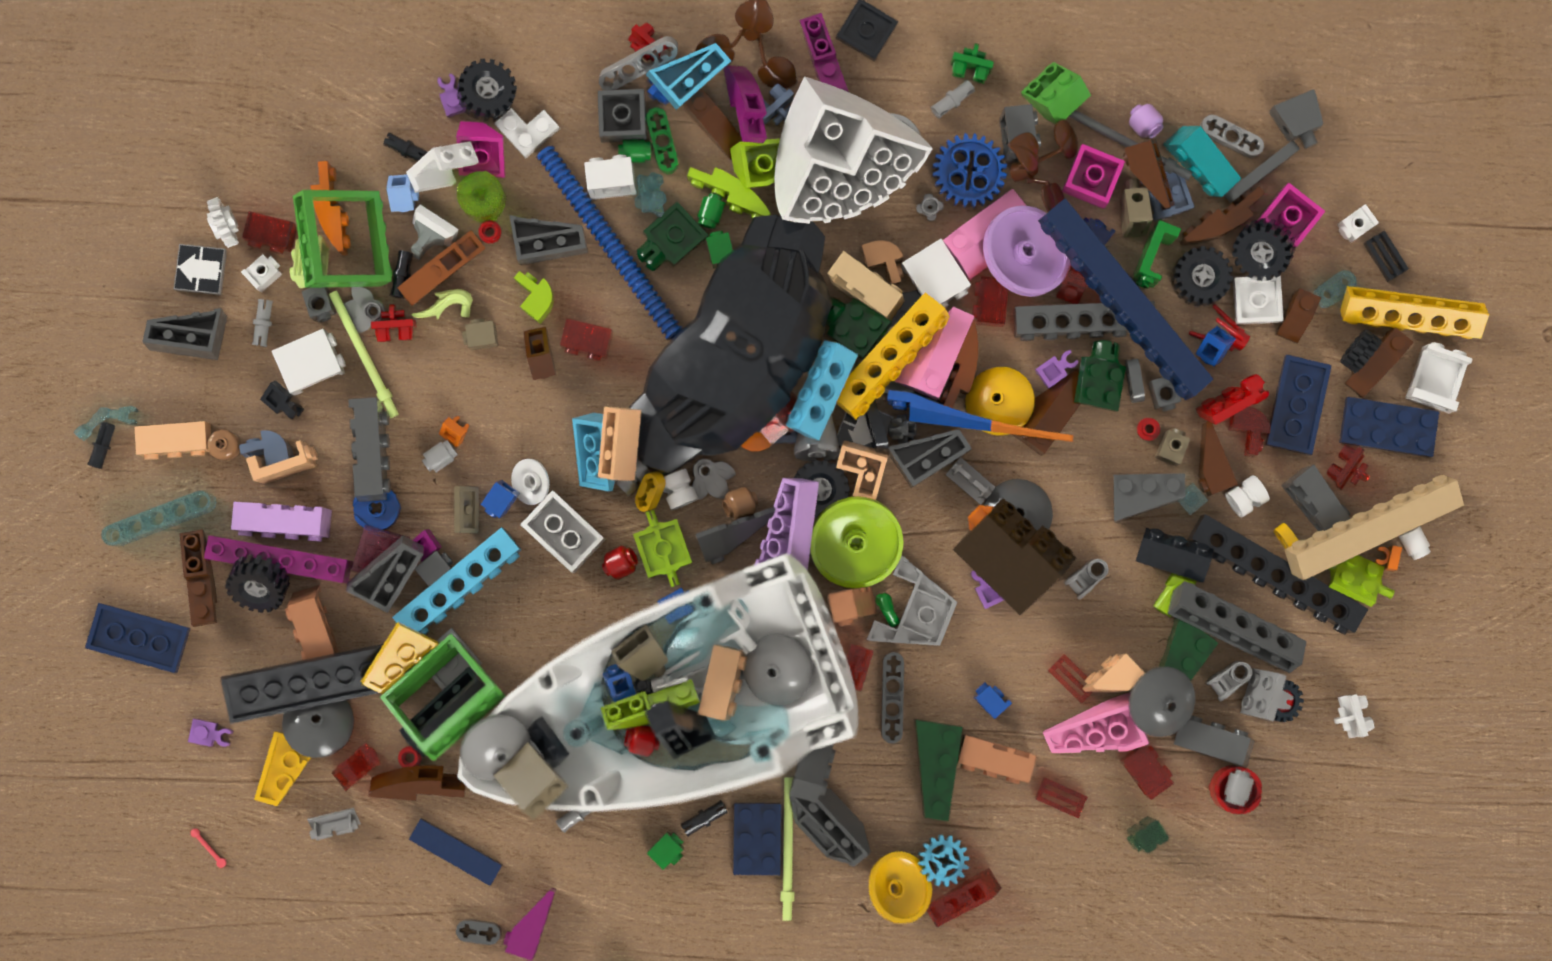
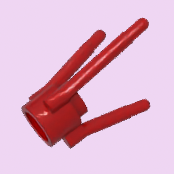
M1213 304V309L1226 321L1224 322L1220 318H1216V322L1229 331L1231 336L1236 338L1229 350L1232 352L1236 348L1241 351L1248 343L1250 335L1245 333V330L1239 327L1222 309ZM1189 331V335L1204 340L1206 335Z

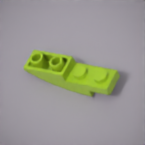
M690 167L687 174L690 185L698 189H703V187L711 189L712 194L719 195L722 198L725 195L728 196L726 203L730 207V211L740 215L744 212L751 215V219L771 215L757 194L750 188H745L741 181L731 174L715 167L713 174L710 175Z
M692 679L649 695L644 691L601 707L607 730L650 724L645 711L657 702L667 700L686 708L700 703Z

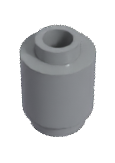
M446 440L443 443L439 442L423 453L425 458L422 462L429 472L434 470L437 473L453 462L458 454L449 441Z
M1237 769L1235 774L1230 773L1225 790V795H1227L1225 801L1240 806L1245 805V801L1249 799L1254 779L1249 778L1250 773Z

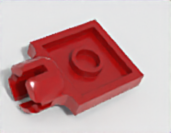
M1253 374L1240 382V387H1228L1221 392V395L1204 400L1201 406L1196 408L1199 417L1217 425L1243 409L1267 399L1269 390L1265 391L1263 389L1264 380L1259 375Z

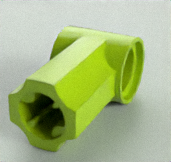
M1171 573L1165 583L1166 587L1159 595L1153 607L1162 614L1171 617L1172 615L1167 613L1173 590L1184 581L1194 585L1197 581Z

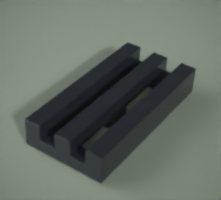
M1385 230L1363 243L1387 282L1409 270ZM1373 242H1375L1383 258L1385 259V261H1387L1388 265L1393 271V274L1389 272L1381 257L1375 250L1374 246L1372 245ZM1386 248L1388 249V251H1389L1390 254L1392 255V257H1393V259L1395 260V262L1397 263L1398 267L1396 266V264H1395L1394 261L1392 260V258H1391V256L1389 255V253L1387 252Z

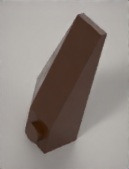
M1076 369L1035 398L1032 416L1023 426L1024 428L1054 433L1062 431L1080 406V404L1074 403L1079 369ZM1012 434L1040 456L1044 455L1055 441L1054 439Z

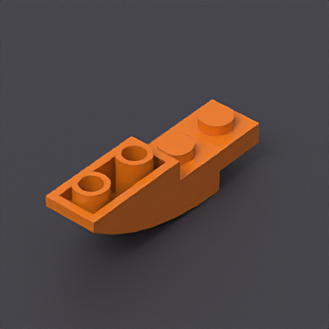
M328 161L318 162L320 184L310 185L311 190H334L333 182L336 181L335 168H332ZM313 201L315 212L324 233L343 256L348 255L347 249L351 247L350 236L346 235V226H349L348 213L344 212L341 206H335V204H338V201Z

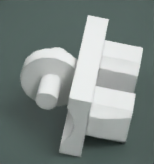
M1354 694L1338 697L1340 717L1334 718L1335 724L1342 723L1343 729L1347 731L1349 738L1368 736V732L1375 727L1373 719L1371 717H1363L1361 709L1368 706L1366 696Z

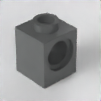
M328 287L310 288L301 291L309 317L314 321H328L331 319V315L337 314L329 297ZM323 299L325 301L324 307L321 310H316L315 303Z
M1162 377L1151 380L1148 383L1155 410L1162 408L1163 412L1175 409V404L1181 402V397L1176 394L1174 386L1169 380ZM1161 389H1167L1170 392L1169 400L1161 398Z
M435 551L420 563L415 570L426 584L431 586L453 568L451 566L453 561L445 552L441 554L439 551Z

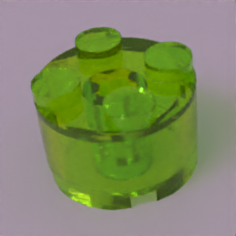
M487 171L473 172L465 176L457 186L458 203L469 218L485 222L493 221L502 214L506 203V193L494 175ZM483 193L485 199L481 201L479 195Z

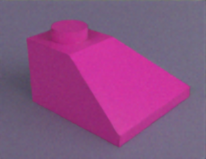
M460 121L456 135L457 144L471 141L479 162L476 165L458 168L459 175L505 178L503 135L483 122Z

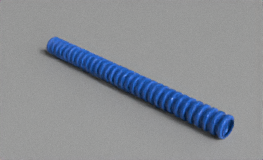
M548 146L541 150L537 155V159L541 160V165L546 166L545 170L550 172L549 176L551 178L554 177V183H558L557 187L562 189L561 193L566 195V200L571 201L570 205L575 207L574 211L579 212V218H583L582 222L587 224L586 228L588 230L591 229L590 233L595 235L594 239L599 241V246L604 247V253L607 252V257L612 259L611 263L616 264L615 268L620 270L619 274L624 276V281L629 282V288L632 287V292L637 294L636 298L641 299L640 303L645 305L644 309L646 311L649 310V316L654 317L653 321L658 323L657 327L662 329L661 333L666 334L665 338L667 340L673 339L683 329L682 326L678 325L679 321L674 319V314H670L671 310L666 308L667 304L665 302L662 303V297H658V292L653 290L654 286L649 285V279H645L646 275L641 273L642 269L640 267L637 268L638 264L636 261H632L633 257L628 255L629 251L624 250V244H620L621 240L616 238L617 234L615 232L612 233L613 229L608 227L609 223L604 221V216L599 215V209H595L596 205L591 203V198H587L588 194L583 192L584 188L579 186V181H575L576 177L571 175V170L567 169L566 163H562L563 159L558 157L559 153L554 152V146Z

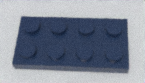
M1291 355L1284 356L1265 445L1305 455L1313 454L1332 365Z
M1346 397L1339 443L1431 458L1434 455L1440 411Z
M98 603L85 648L172 673H178L191 628Z

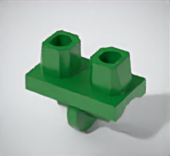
M975 43L973 49L964 47L963 54L953 53L950 64L953 65L952 76L964 78L966 69L975 70L973 81L984 84L988 74L992 71L994 61L986 60V52L978 51L979 44Z

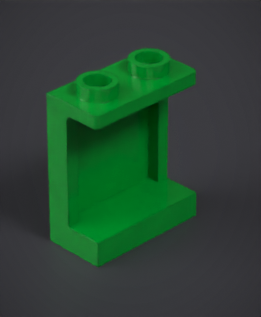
M1161 220L1153 226L1132 276V280L1136 281L1137 286L1149 289V287L1153 288L1161 281L1162 275L1152 272L1150 268L1160 243L1170 246L1178 238L1181 228Z

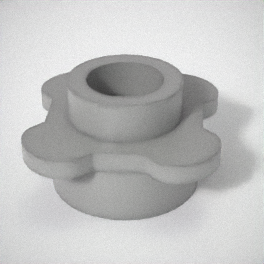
M926 194L922 203L917 205L916 210L918 213L927 216L929 221H934L936 214L943 210L944 204L933 197L932 194Z

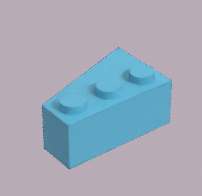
M715 43L658 68L649 70L646 76L677 110L726 67L731 60Z

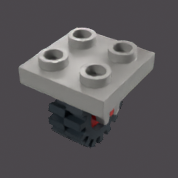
M1252 668V677L1248 681L1246 693L1241 702L1240 713L1273 722L1274 720L1279 722L1294 720L1293 717L1299 715L1296 711H1301L1303 708L1299 706V703H1304V699L1299 698L1303 693L1298 690L1300 687L1294 684L1295 682L1286 680L1285 675Z

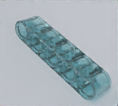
M193 492L106 526L101 533L102 540L107 545L124 546L210 513L216 507V498L208 492ZM206 496L207 505L201 508L199 506V499ZM183 504L186 509L185 513L182 516H178L177 508ZM162 513L163 522L157 525L155 517L157 514ZM139 521L141 523V530L135 533L133 526ZM114 530H118L119 538L114 542L111 535Z

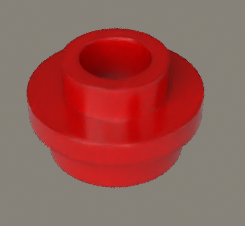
M489 220L480 225L478 234L483 242L493 244L500 239L502 230L497 222ZM488 229L494 230L492 236L486 235Z
M1144 418L1137 425V434L1145 441H1152L1159 436L1160 425L1153 418ZM1146 425L1152 426V433L1145 431Z
M407 746L399 752L398 762L402 768L420 765L422 755L411 746ZM409 753L414 755L413 762H408L406 759Z

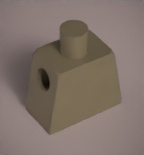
M1129 179L1125 182L1126 189L1120 199L1123 237L1146 236L1153 221L1149 192L1147 188H1140L1138 179Z
M647 624L611 651L617 665L641 681L646 680L652 674L655 677H661L666 671L664 665L668 663V658Z

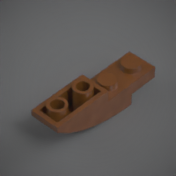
M1260 186L1254 191L1250 188L1240 196L1242 201L1238 205L1232 203L1223 213L1220 209H1217L1214 213L1209 210L1199 219L1202 222L1199 226L1195 228L1192 225L1182 233L1184 238L1180 241V244L1185 246L1205 243L1224 236L1240 227L1254 215L1249 207L1261 198L1265 192Z
M204 530L179 533L183 575L187 580L191 625L198 627L217 623L215 608L217 595L212 563L210 559H204L207 545Z
M412 766L394 769L372 777L368 797L416 801L417 794L464 798L466 785L458 778V774L443 773L444 766Z

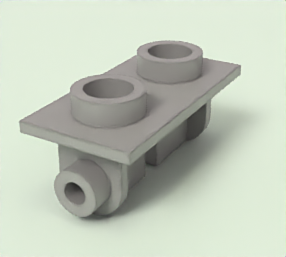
M961 457L946 473L947 477L980 505L996 488Z
M354 808L308 819L312 829L310 830V837L312 840L316 839L317 841L333 837V831H336L337 835L353 833L361 825Z

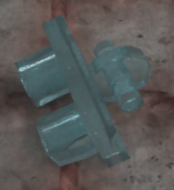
M654 172L648 177L640 174L636 178L639 195L634 199L635 206L641 209V212H650L656 214L657 217H661L664 214L663 205L667 202L666 195L660 190V186L664 183L663 176Z

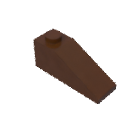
M700 89L684 103L685 111L721 151L732 160L730 149L737 143L742 142V137L717 105Z
M1156 138L1124 148L1125 153H1123L1126 166H1130L1133 174L1165 208L1174 206V199Z
M1396 327L1389 330L1383 336L1381 344L1378 346L1379 348L1374 352L1369 361L1365 363L1364 367L1357 373L1353 372L1344 383L1361 398L1367 395L1414 343Z
M1209 421L1202 424L1198 474L1200 478L1198 480L1199 487L1202 493H1206L1207 497L1238 485L1215 428Z

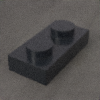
M543 717L535 720L527 729L530 740L537 746L553 769L558 767L570 755Z

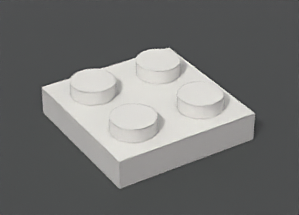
M1281 275L1277 278L1274 276L1272 280L1268 281L1266 277L1259 281L1257 276L1252 279L1249 277L1233 278L1236 324L1282 323L1284 321Z

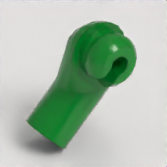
M887 593L878 594L875 602L880 607L890 627L897 626L900 620L895 613L892 597Z

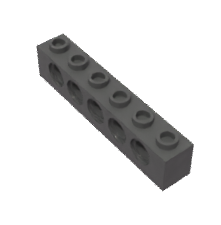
M1150 301L1155 307V301ZM1102 303L1017 306L1013 310L1014 338L1020 337L1021 341L1035 340L1034 337L1043 336L1044 340L1058 339L1057 336L1064 335L1067 336V339L1081 338V335L1089 334L1090 338H1102L1104 334H1113V337H1125L1129 333L1124 326L1116 321L1115 314L1110 308H1107ZM1102 316H1110L1113 321L1112 326L1104 325ZM1079 317H1087L1090 325L1088 327L1081 326ZM1056 318H1064L1067 326L1065 328L1058 327ZM1033 319H1041L1044 327L1042 329L1035 328L1032 323Z
M1184 581L1173 590L1167 614L1288 673L1302 665L1307 641L1299 638L1297 635L1289 633L1277 627V625L1257 617L1255 614L1238 608L1235 604L1228 603L1216 595L1196 587L1192 583Z

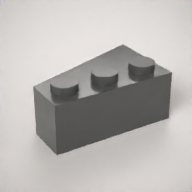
M509 215L517 261L520 265L588 253L585 231L582 225L542 221L534 218L527 219Z
M960 429L890 446L886 451L889 452L890 457L910 488H913L968 453L972 448Z
M1314 464L1302 468L1281 485L1317 531H1325L1332 528L1337 522L1351 519L1349 517L1350 512L1339 502Z
M1185 473L1114 475L1115 523L1185 499Z
M404 535L401 536L348 581L346 591L388 613L421 559L424 546Z
M1192 715L1186 725L1177 732L1174 745L1246 768L1255 743L1253 739L1248 738L1249 733L1238 729H1235L1234 733L1225 731L1224 725L1212 722L1211 726L1202 723V718Z
M834 743L811 750L798 761L789 795L817 803L819 795L825 794L828 781L824 779H828L832 766L828 764H832L835 756Z

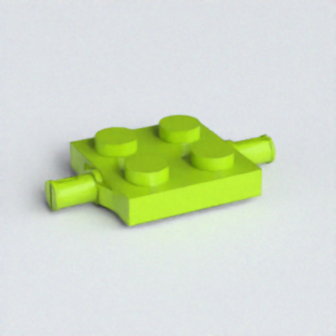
M651 510L652 520L648 511L645 514L650 526L643 531L633 534L648 578L667 574L671 587H675L672 578H674L676 586L680 585L676 571L692 563L677 519L669 522H658L655 510Z
M1354 556L1328 569L1331 575L1329 588L1370 607L1376 603L1378 593L1391 599L1395 590L1382 584L1385 567L1362 556Z

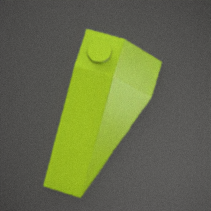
M780 138L767 139L764 143L739 142L730 149L734 172L745 188L766 187L775 183V165Z

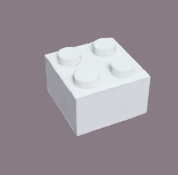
M615 155L609 160L597 157L589 159V162H584L587 190L591 200L637 194L631 157Z

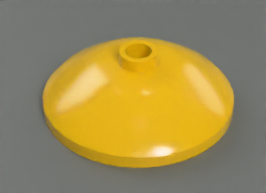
M993 367L983 371L974 379L969 394H966V410L971 415L1023 427L1032 416L1035 406V395L1030 382L1019 371L1009 367ZM1001 395L1000 401L994 402V396ZM983 431L996 436L1009 435L1007 433Z
M900 851L882 856L873 866L869 876V894L875 909L886 920L896 924L911 923L919 919L928 909L932 897V883L926 880L928 874L920 873L924 866L918 865L917 862L920 860L912 854Z

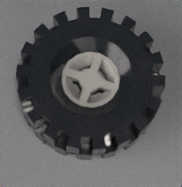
M480 59L479 63L476 60L471 62L470 67L466 66L457 85V99H460L459 104L461 108L465 106V112L468 115L473 113V118L477 120L479 116L483 117V121H488L491 117L492 120H497L499 115L502 117L507 110H510L516 96L517 85L514 86L516 80L514 76H510V69L504 70V64L501 62L499 65L494 64V59H490L489 63L485 62V59Z
M1261 218L1259 222L1253 220L1250 225L1247 224L1233 244L1235 249L1232 255L1237 257L1235 260L1236 266L1241 264L1240 271L1242 273L1245 271L1249 272L1247 277L1251 279L1254 275L1257 276L1259 281H1262L1264 277H1266L1267 281L1272 280L1274 276L1276 278L1279 277L1282 272H1285L1294 257L1293 254L1295 253L1296 246H1293L1295 243L1294 237L1289 238L1291 231L1289 229L1284 231L1285 225L1282 223L1279 226L1275 225L1276 220L1271 219L1269 223H1266V218Z
M1200 246L1198 249L1196 247L1192 248L1181 256L1173 267V276L1171 277V282L1175 284L1173 289L1179 292L1177 296L1180 299L1184 298L1186 300L1185 303L1188 305L1193 303L1195 307L1200 305L1205 307L1212 303L1214 304L1226 295L1225 293L1231 287L1230 283L1233 281L1231 273L1233 269L1232 266H1228L1230 261L1228 258L1224 259L1222 257L1224 253L1221 251L1215 252L1213 247L1205 249L1206 246Z
M815 460L811 463H806L794 476V478L819 482L814 516L816 519L826 507L838 500L848 498L849 481L844 471L836 468V464L829 463L826 460Z
M248 555L247 558L242 556L239 558V561H235L226 580L225 589H228V596H233L231 600L233 602H240L239 606L242 608L247 606L249 607L248 610L252 612L254 609H258V613H263L264 609L267 612H272L273 608L276 610L283 603L290 586V577L286 575L287 571L285 568L280 569L281 565L278 562L273 564L271 558L267 557V560H264L261 555H257L256 558L253 555Z

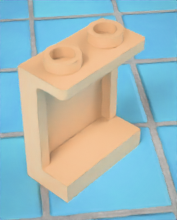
M300 440L296 442L299 451L298 456L266 466L265 459L255 455L246 458L253 481L267 484L317 467L315 461L318 460L316 449L314 446L311 447L310 444Z

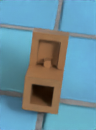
M884 240L861 245L860 250L865 267L873 270L885 266L890 285L899 286L901 278H904L901 266L896 265L897 262L903 260V254L900 249L893 243Z

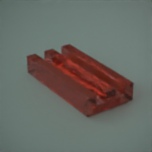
M1063 654L1047 671L1082 704L1092 692H1085L1082 689L1084 686L1061 664L1065 662L1084 681L1087 676ZM1057 668L1084 693L1082 697L1055 671Z
M1045 777L1035 797L1036 800L1078 819L1088 798ZM1046 784L1080 798L1079 803L1046 789ZM1043 793H1046L1077 808L1075 811H1072L1041 796Z

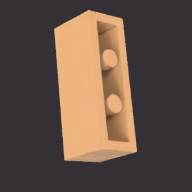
M604 407L598 470L599 478L635 481L641 410Z
M202 421L135 427L136 455L143 456L144 460L159 459L158 455H167V458H181L184 453H191L193 457L205 456V452H209L207 443L211 436V424Z
M721 644L713 645L698 711L699 715L723 721L730 720L731 716L735 715L737 703L734 702L735 696L741 690L742 680H740L741 670H745L747 661L743 650Z

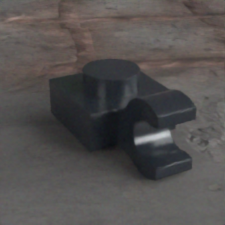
M276 380L269 384L260 398L276 414L283 411L292 420L296 415L299 417L304 411L301 405L290 401L293 395Z

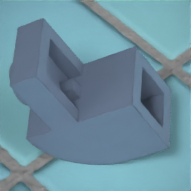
M261 431L262 440L253 438L247 440L245 444L239 445L240 454L246 458L254 455H264L266 466L294 457L289 443L272 431Z

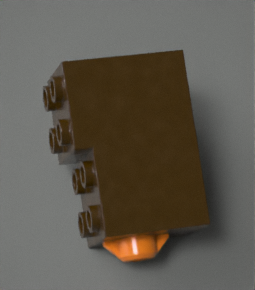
M1004 498L994 507L979 505L968 516V533L952 549L1019 615H1022L1061 579L1076 560L1071 549L1064 546L1051 530L1047 529L1044 525L1036 530L1032 523L1016 511L1015 506Z

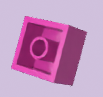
M1082 144L1076 154L1062 192L1104 209L1109 203L1125 161Z
M1288 183L1280 190L1257 219V222L1261 218H1266V223L1274 219L1276 220L1275 225L1284 224L1283 230L1289 229L1291 231L1289 238L1294 237L1295 243L1293 246L1298 247L1324 214L1325 210Z

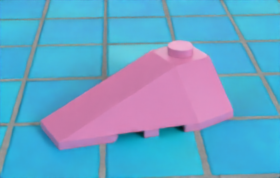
M955 307L948 312L950 318L946 326L938 330L933 335L931 342L920 349L914 361L907 364L901 370V374L895 380V383L937 401L974 319L973 315Z

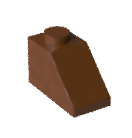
M1303 289L1295 291L1284 313V321L1280 323L1276 335L1297 344L1313 319L1321 297Z
M546 326L523 331L527 361L533 380L545 379L556 375Z

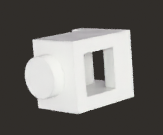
M1365 204L1337 225L1341 236L1351 243L1379 222ZM1355 220L1359 223L1361 227H1357L1355 225Z
M263 254L246 270L241 271L261 293L282 275L278 270L280 267L279 263L272 256L267 258ZM265 267V272L259 274L258 271Z

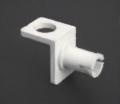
M736 600L730 604L727 611L737 624L724 631L720 642L724 643L729 639H734L743 650V653L748 654L757 647V644L754 643L746 632L752 618L739 601ZM735 608L739 610L742 619L737 616Z

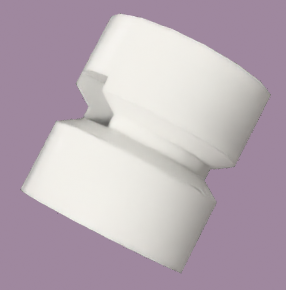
M686 469L664 477L666 485L663 492L668 493L666 499L671 511L698 500L694 487L689 486L691 480Z
M1254 475L1242 481L1241 487L1235 486L1225 492L1229 505L1240 518L1252 512L1253 506L1260 507L1270 500L1264 485Z

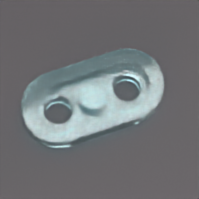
M1340 271L1317 287L1313 294L1321 297L1318 306L1327 308L1342 299L1347 287L1342 283V279L1346 278L1349 284L1347 286L1356 287L1357 279L1355 275L1350 271ZM1324 291L1330 293L1329 299L1324 297Z

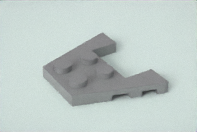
M901 556L893 575L915 585L898 628L895 629L874 620L866 640L940 646L957 601L931 581L904 556Z

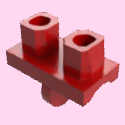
M648 22L640 27L637 24L632 27V33L628 41L632 43L630 47L635 52L655 42L652 38L655 30ZM664 45L663 51L669 50L670 47ZM650 54L642 56L646 61L651 60L653 62L655 60Z
M395 304L389 305V311H381V317L390 318L389 321L371 322V329L375 330L377 342L391 341L390 329H398L400 341L413 340V328L417 327L416 320H397V317H405V310H397Z

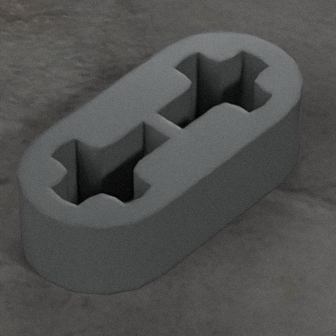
M1138 358L1125 360V372L1131 402L1145 401V392Z
M465 919L456 927L457 937L464 942L493 945L502 935L500 926L494 922ZM469 924V928L477 930V933H470L466 937L465 932L461 931V928ZM492 927L493 932L497 933V936H493L489 940L488 935L480 934L481 931H488Z

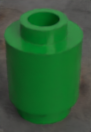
M645 139L623 140V144H618V155L631 157L632 163H645V160H651V143L645 142Z
M709 193V196H703L697 216L700 226L715 229L716 225H719L725 202L721 201V196Z

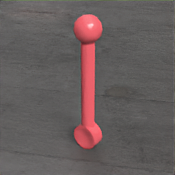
M197 828L192 829L190 832L191 836L197 838L217 861V866L219 868L225 867L227 864L226 859L220 858L202 838Z

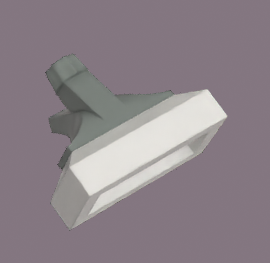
M422 205L415 209L413 224L418 234V240L411 248L415 258L418 260L422 259L423 255L432 246L446 245L449 247L456 242L459 229Z

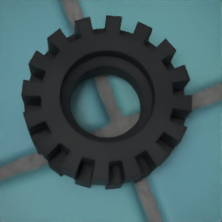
M1365 329L1345 351L1340 359V363L1354 373H1357L1374 355L1382 340Z

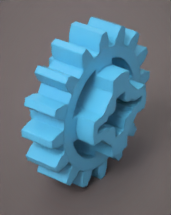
M938 835V841L933 837L929 838L931 844L923 843L922 845L926 849L925 852H918V855L922 856L923 860L917 863L924 866L920 873L928 874L926 878L928 882L935 879L934 885L937 886L942 881L945 887H949L950 880L953 884H957L956 877L964 878L965 875L962 873V870L969 869L964 864V861L970 858L963 855L967 848H959L961 841L956 840L952 842L953 836L948 835L946 840H944L943 835ZM942 845L939 851L931 853L935 847ZM953 849L957 853L958 860H955L952 854ZM945 856V859L952 862V864L947 863L942 865V863L939 862V860H936L935 857L940 858ZM929 861L933 863L935 867V873H933V871L931 870L929 866ZM952 868H955V871L952 874L945 876L947 871H949Z

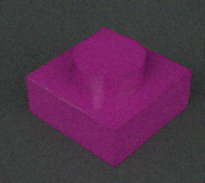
M424 529L413 539V541L424 546L423 555L420 559L421 562L442 548L430 529Z

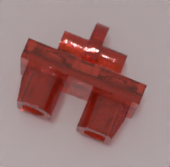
M1345 445L1338 455L1340 459L1347 462L1345 467L1341 468L1333 463L1327 470V476L1335 482L1336 487L1340 490L1344 488L1352 475L1354 476L1350 482L1354 485L1359 480H1368L1369 475L1365 473L1368 465L1362 463L1357 468L1365 457L1363 454L1364 449L1358 447L1355 450Z
M851 644L847 662L855 689L862 691L874 651Z

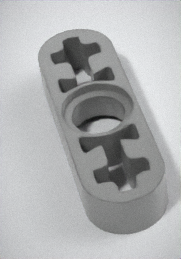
M1216 115L1205 117L1200 124L1211 140L1248 158L1257 157L1264 149V142L1259 136ZM1212 121L1215 123L1214 127L1217 129L1209 131V126L1207 124H1209ZM1224 126L1226 128L1223 130L1220 137L1218 136V134L1220 133L1219 130H1221V128ZM1228 131H1235L1237 133L1238 140L1236 142H1229L1227 140L1226 133ZM1243 136H1244V137H1246V139L1243 141V142H1245V143H1243V144L1241 145V147H1240V146H1238V145H1239V143L1243 140ZM1252 142H1255V143H1256V144H1255V147H1256L1257 149H1255L1253 152H1251V151L1249 150V149H1250V146L1247 145V144H1251Z

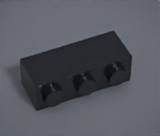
M1146 528L1136 562L1204 583L1214 549L1204 543L1188 541L1182 536H1172L1156 528Z

